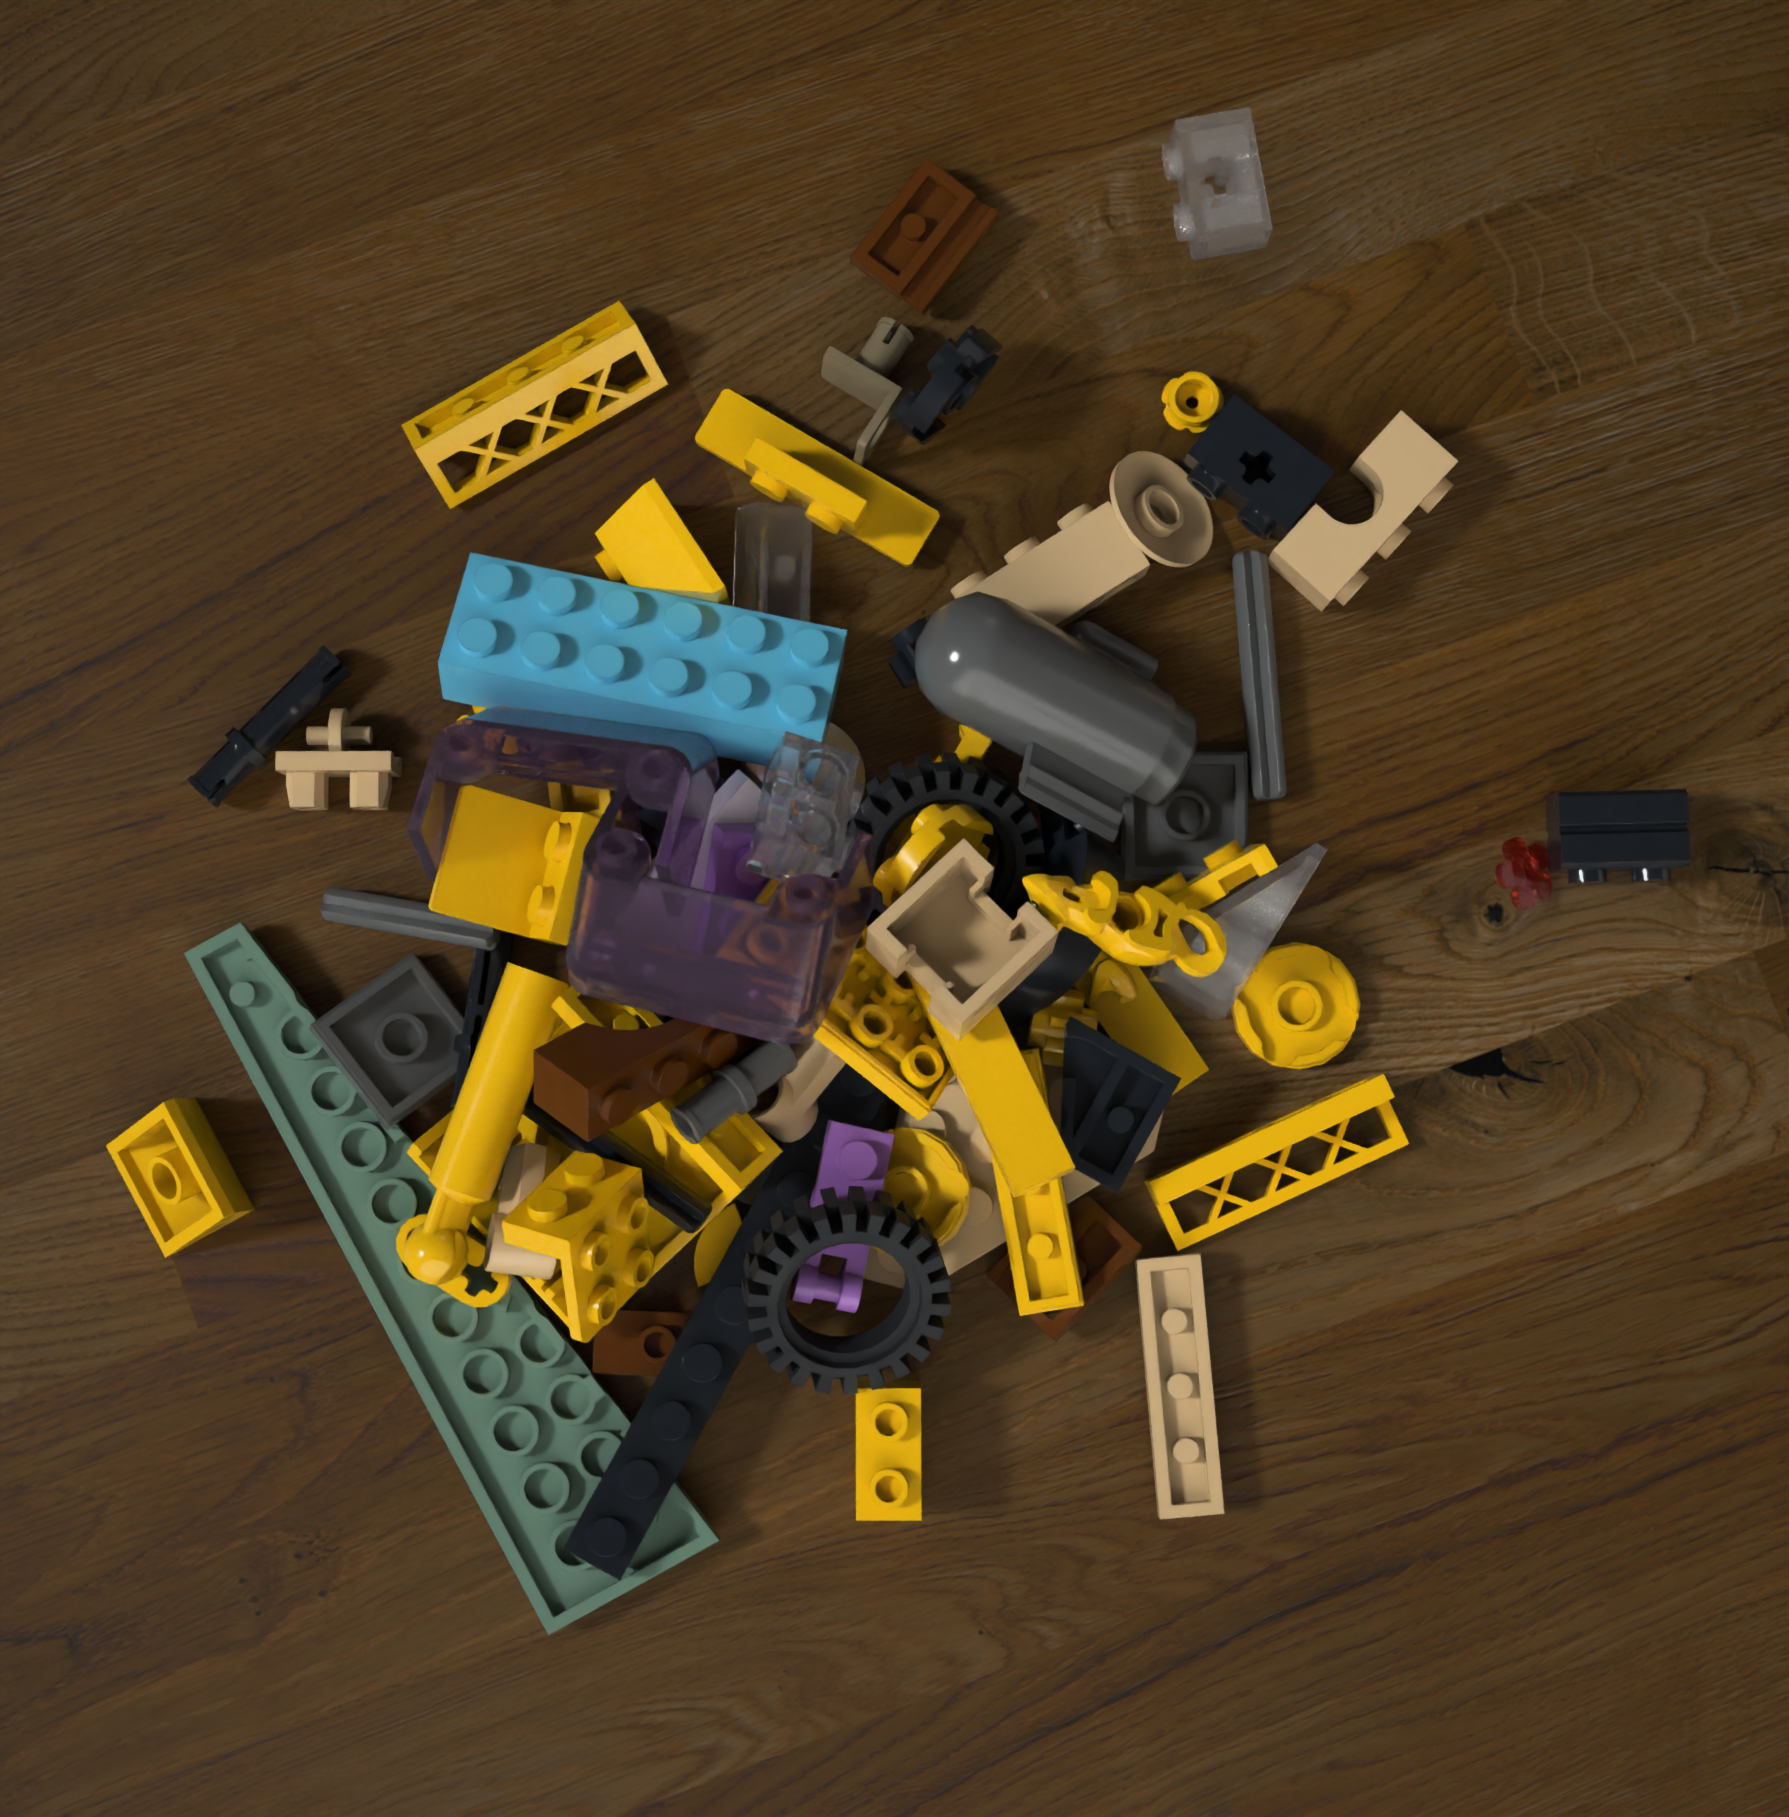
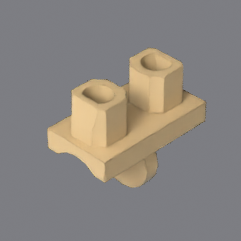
M346 708L331 709L328 726L307 727V745H328L329 751H276L275 771L286 776L289 805L294 810H328L329 777H350V808L354 810H388L392 777H402V758L394 757L392 751H350L351 745H372L373 732L371 726H350V718Z

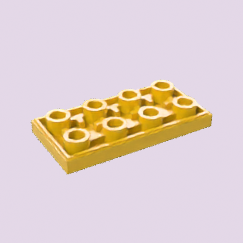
M786 860L773 874L715 957L920 1121L931 1112L954 1075V1071L907 972L904 971L895 978L866 949L867 927L869 926Z

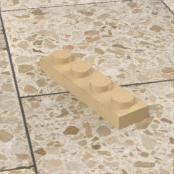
M1191 1253L1136 1258L1135 1269L1159 1519L1225 1514L1201 1254Z

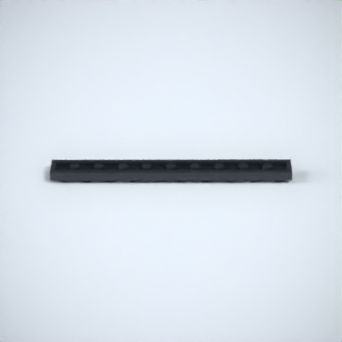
M847 1063L817 1098L818 1114L811 1130L799 1140L786 1142L783 1147V1152L778 1156L563 1547V1550L618 1580H621L753 1339V1334L749 1329L742 1294L741 1277H746L743 1266L746 1253L756 1254L753 1243L754 1237L760 1228L769 1234L773 1233L770 1217L779 1209L789 1218L794 1217L796 1212L793 1200L806 1194L810 1203L828 1119L869 1128L886 1097V1094Z

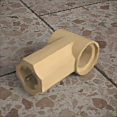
M803 1027L788 1044L797 1059V1068L757 1096L756 1106L747 1112L764 1131L782 1142L799 1140L811 1130L818 1114L817 1098L846 1064L844 1060Z
M532 1143L510 1146L499 1177L497 1210L492 1213L488 1228L484 1255L485 1271L549 1280L552 1278L557 1258L505 1243L502 1220L560 1165L561 1154L550 1150L548 1146Z

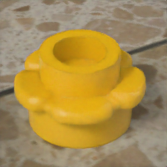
M1195 371L1187 372L1180 378L1170 380L1165 386L1161 398L1162 402L1166 405L1163 415L1168 424L1180 431L1185 428L1189 429L1191 433L1204 432L1224 405V398L1220 388L1215 385L1209 376ZM1188 398H1195L1198 401V406L1193 409L1189 408L1186 405V400Z

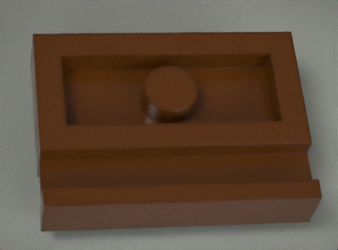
M926 158L851 254L850 263L896 298L904 300L915 309L916 313L923 317L996 223L999 211L992 206L989 208L976 198L975 193Z
M1086 1193L1067 1204L1085 1301L1084 1306L1028 1315L1055 1342L1072 1327L1144 1250L1140 1243ZM1007 1253L987 1276L1018 1306L1009 1253Z

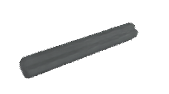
M1242 551L1236 553L1233 557L1232 569L1251 796L1254 800L1259 801L1276 800L1286 795L1287 785L1268 556L1265 551Z

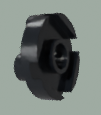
M971 325L957 341H954L952 338L948 339L927 365V369L934 374L922 390H919L917 387L913 388L896 407L892 417L902 425V429L921 445H925L946 426L938 416L941 413L948 415L955 408L960 411L977 391L996 364L999 356L995 353L1000 351L1003 345L983 328L977 329L974 325Z

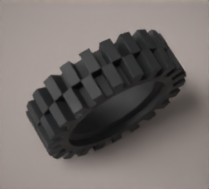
M942 752V762H932L928 753L914 756L915 767L904 770L901 761L888 767L891 778L882 783L875 776L866 784L869 795L865 800L856 796L851 804L850 811L853 818L851 822H843L840 834L844 846L839 847V861L848 894L859 918L864 917L866 925L870 926L888 909L883 903L882 893L873 885V878L879 867L883 864L886 845L894 830L907 817L935 803L939 805H969L987 818L996 829L999 841L998 860L994 869L991 888L987 895L1012 920L1017 917L1018 910L1022 907L1024 901L1030 903V898L1022 879L1031 874H1043L1044 863L1040 857V853H1045L1043 839L1037 829L1039 826L1023 795L1015 785L1013 787L1010 785L1006 775L994 767L992 772H990L982 760L971 756L967 764L961 763L956 753Z
M849 1186L848 1200L838 1201L834 1187L820 1189L823 1204L811 1207L805 1194L793 1200L796 1212L794 1217L789 1218L779 1209L770 1217L773 1233L769 1234L760 1228L754 1237L753 1243L756 1254L746 1253L743 1263L746 1277H741L742 1294L749 1329L753 1334L754 1343L761 1355L767 1353L769 1366L778 1374L787 1367L790 1382L803 1387L808 1376L811 1375L815 1391L829 1394L832 1380L840 1379L843 1394L858 1393L857 1377L868 1375L871 1388L875 1390L886 1386L882 1373L883 1369L891 1367L898 1379L904 1377L911 1372L907 1356L912 1354L920 1362H923L931 1353L927 1336L938 1341L940 1340L945 1331L941 1316L949 1317L951 1310V1301L948 1292L951 1291L950 1278L938 1242L933 1237L930 1226L923 1217L917 1220L913 1207L902 1200L894 1208L890 1193L878 1189L873 1200L867 1201L862 1186ZM841 1244H865L879 1248L891 1255L904 1269L905 1285L902 1297L894 1311L873 1328L850 1336H829L816 1333L801 1325L789 1312L786 1305V1297L792 1278L810 1257L820 1251Z

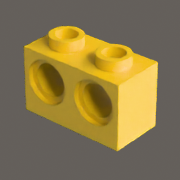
M857 1381L856 1521H922L921 1381H885L886 1386L872 1390L870 1381Z

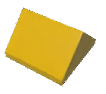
M172 1098L163 1102L106 1145L165 1258L255 1210L196 1098Z

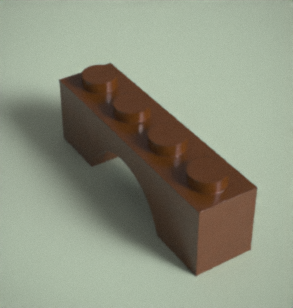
M716 951L685 968L684 1009L676 1018L655 1027L638 1030L610 1029L585 1022L534 1050V1103L582 1139L589 1142L761 1044L770 1035L782 1032L784 1030L785 1013L715 957L718 952Z

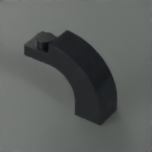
M1038 803L1045 850L1043 874L1069 876L1076 885L1091 883L1092 876L1097 872L1106 871L1118 881V891L1123 892L1124 859L1102 843L1100 835ZM1063 926L1058 932L1053 953L998 1004L1005 1022L1013 1025L1036 1014L1058 1000L1086 973L1102 949L1087 936Z

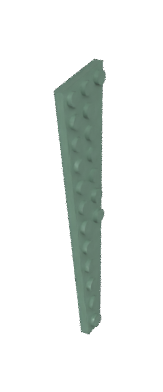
M238 923L185 952V957L547 1634L550 1635L720 1541L721 1536L680 1483L675 1480L621 1580L563 1550L567 1539L632 1421L597 1376L592 1374L590 1367L518 1275H513L510 1290L500 1301L487 1307H472L459 1301L438 1286L417 1280L408 1271L407 1266L401 1261L396 1250V1237L400 1227L408 1219L419 1214L428 1213L436 1192V1188L428 1180L429 1176L406 1153L414 1140L400 1122L389 1130L385 1129L312 1035L309 1027L310 1024L319 1019L249 927L244 923ZM470 1223L468 1232L486 1243V1238ZM469 1263L466 1265L463 1271L473 1278L472 1284L469 1287L473 1293L478 1294L485 1288L495 1291L498 1282L491 1277L492 1272L484 1270V1264L479 1267L472 1266Z

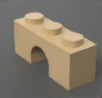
M1401 410L1361 453L1349 469L1371 492L1373 498L1372 517L1363 523L1344 524L1333 519L1321 507L1315 504L1271 552L1268 557V564L1321 612L1334 598L1344 606L1369 579L1360 570L1376 552L1386 560L1412 532L1403 524L1408 516L1418 506L1426 513H1429L1454 486L1445 476L1456 465L1458 460Z

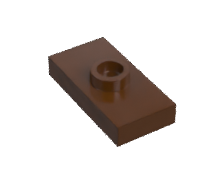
M620 1308L613 1320L608 1325L603 1326L594 1336L592 1374L658 1376L693 1312Z

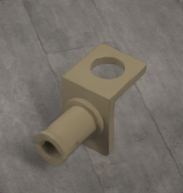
M881 317L876 324V329L856 359L831 346L828 347L823 356L821 377L877 410L856 444L853 462L860 466L864 465L893 420L892 414L900 403L903 388L891 382L888 378L907 348L914 342L913 334L903 324L900 325L893 336L891 329L895 325L896 320L888 317Z

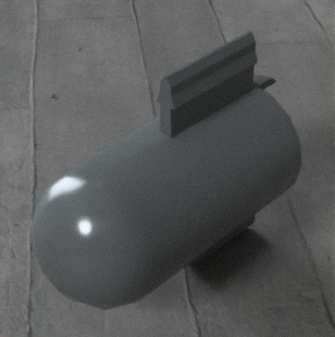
M977 591L947 601L937 609L925 625L916 642L914 658L919 689L935 708L945 716L1023 757L1018 787L1021 794L1111 842L1115 840L1119 831V825L1123 817V803L1131 799L1132 794L1152 805L1161 803L1174 792L1185 777L1193 761L1197 747L1196 721L1190 711L1176 704L1169 690L1151 681L1157 670V658L1094 622L1087 620L1078 622L1073 626L1070 634L1008 599Z

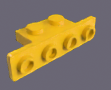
M724 389L695 435L698 446L752 477L750 484L763 494L779 502H783L785 497L806 508L807 510L804 515L821 528L833 534H838L839 530L842 529L905 567H910L914 563L939 521V512L936 509L730 389Z

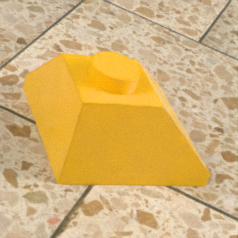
M654 478L642 485L595 532L604 550L594 557L610 581L617 583L626 582L627 585L732 606L725 585Z

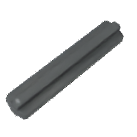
M330 887L323 894V904L320 909L322 918L335 923L486 950H493L498 946L502 931L432 912L428 907V903L337 887Z

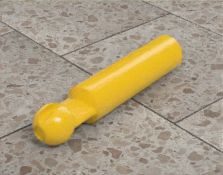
M507 962L428 1178L436 1188V1192L427 1217L423 1224L412 1231L405 1242L404 1258L408 1271L417 1280L435 1286L447 1284L459 1277L468 1264L469 1247L465 1236L477 1204L491 1201L534 1083V1050L549 1042L558 1017V1013L551 1005L569 987L568 983Z

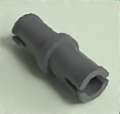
M770 1035L764 1043L734 1065L725 1063L712 1072V1081L681 1105L675 1106L670 1111L674 1126L687 1141L692 1144H698L705 1135L735 1113L743 1115L754 1108L757 1104V1096L783 1076L793 1072L798 1066L794 1052L782 1038L777 1035Z

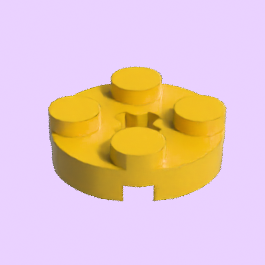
M937 803L926 807L912 824L911 833L913 835L905 843L899 853L886 860L874 875L873 885L882 893L885 906L889 908L963 838L987 861L991 849L982 842L985 833L993 835L992 824L969 805H955L947 810Z

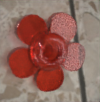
M1519 837L1507 839L1502 845V853L1506 862L1496 866V880L1502 889L1513 888L1511 899L1517 909L1522 911L1529 910L1536 905L1537 900L1549 898L1552 891L1551 877L1548 873L1541 871L1547 866V855L1537 843L1526 845L1523 839Z

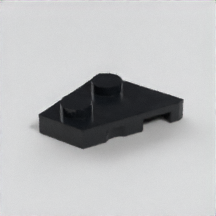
M1069 1016L1065 1023L1060 1136L1075 1165V1170L1118 1193L1181 1078Z

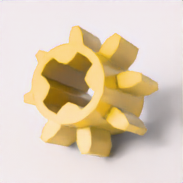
M1070 989L1054 1003L1030 1017L1026 1046L1040 1047L1042 1049L1041 1059L1043 1065L1063 1069L1065 1023L1069 1016L1097 1030L1099 1010L1084 1008L1085 997L1083 991Z

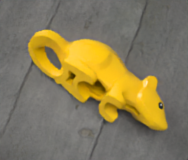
M1106 871L1097 872L1092 876L1091 883L1076 885L1069 876L1031 874L1022 879L1031 905L1053 927L1060 931L1064 926L1087 936L1094 944L1121 962L1135 966H1152L1173 960L1185 973L1194 977L1204 978L1217 972L1227 955L1226 937L1220 925L1207 913L1196 909H1187L1184 902L1175 904L1158 891L1147 886L1140 887L1134 893L1118 891V881ZM1181 919L1189 922L1202 933L1205 941V951L1202 955L1194 953L1188 946L1179 928V921Z

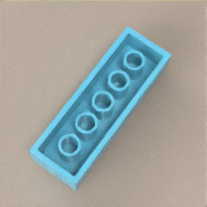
M470 552L439 656L438 667L442 696L445 700L818 777L843 670L847 630Z

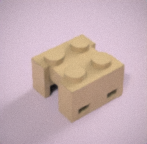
M964 838L867 927L866 949L895 978L904 971H907L931 995L928 1012L958 1042L1053 953L1059 932L1028 901L1018 910L1017 917L1012 920L987 895L991 888L994 867Z

